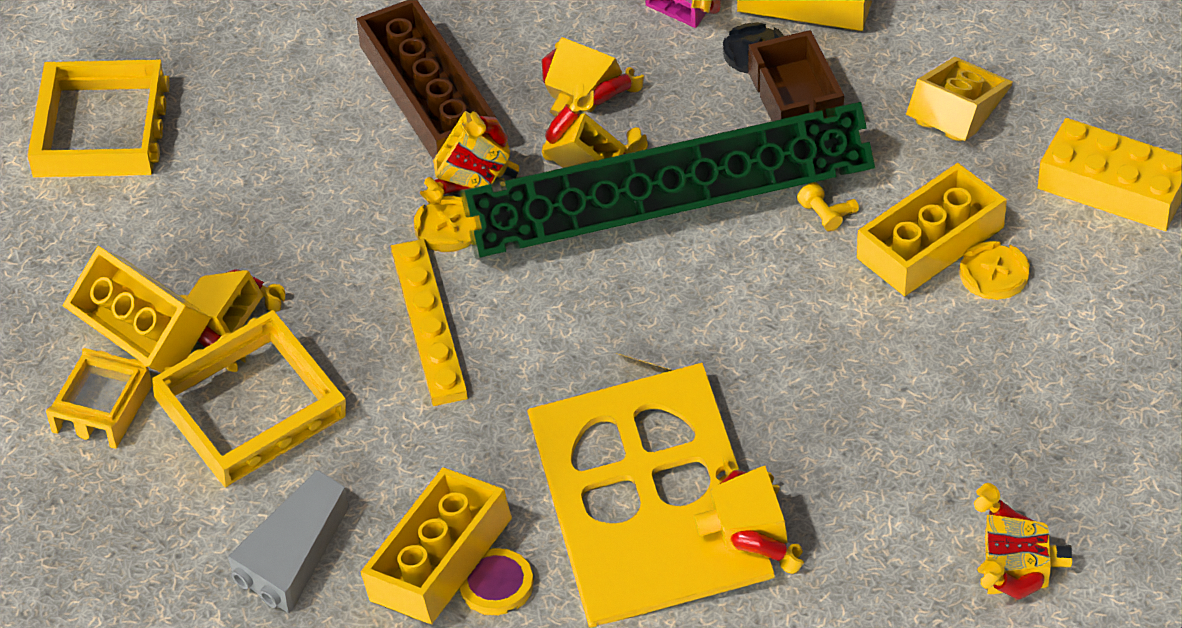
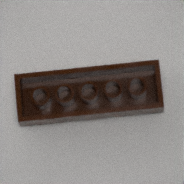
M406 0L356 18L361 49L433 160L465 111L470 114L475 111L479 116L497 118L418 0Z

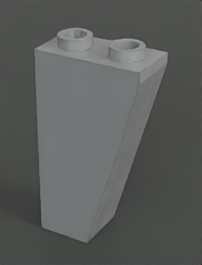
M316 470L228 555L233 581L242 589L250 588L258 593L268 606L273 608L278 606L289 613L296 605L348 510L345 486L321 471Z

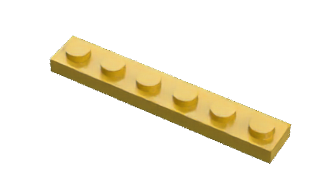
M420 239L390 245L432 405L438 406L468 399L466 386L425 240Z

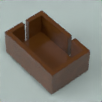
M811 30L748 45V73L757 92H760V98L771 121L821 110L824 118H827L826 109L844 105V94Z

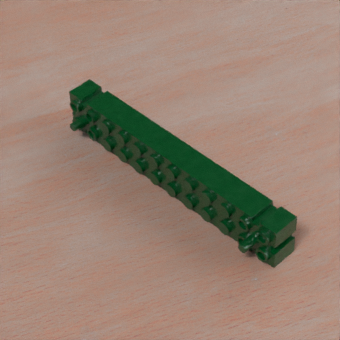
M857 102L826 109L827 118H824L821 110L501 181V190L493 192L491 184L461 190L460 194L465 216L475 217L477 229L469 231L475 258H481L506 252L505 243L513 242L515 249H521L837 177L836 168H839L840 175L874 169L875 164L870 142L861 143L859 130L867 128L862 103Z

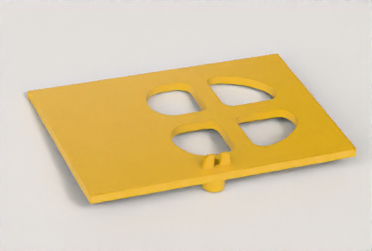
M703 363L527 410L590 628L775 578L768 557L741 550L731 551L726 549L721 531L703 536L698 534L694 515L714 510L710 490L722 482L732 471L739 470ZM648 409H660L669 412L689 425L695 433V438L689 443L656 452H647L642 446L635 417ZM599 422L614 423L626 454L621 461L584 471L576 470L572 465L573 454L577 443L585 431ZM692 462L702 463L707 468L710 485L698 500L683 506H673L660 499L653 480V476L657 472ZM722 471H725V475L720 477L718 480V474ZM627 480L635 484L641 504L638 512L629 520L620 523H605L593 519L586 512L583 496L587 491Z

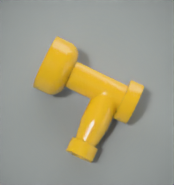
M817 182L807 184L797 195V200L802 207L814 209L822 219V226L826 231L837 229L843 221V216L848 213L858 212L859 205L855 199L829 207L823 200L825 196L824 189Z

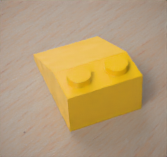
M953 57L917 79L906 115L914 118L916 123L921 126L935 127L944 131L945 135L950 139L966 141L978 132L1011 88L1013 81L958 57Z

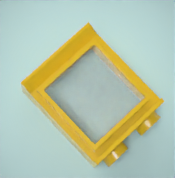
M83 348L80 359L52 406L46 409L51 431L58 434L64 420L72 421L77 436L85 440L89 439L94 430L93 427L106 430L110 447L117 449L152 387L148 366L137 359H127L111 355L105 351Z

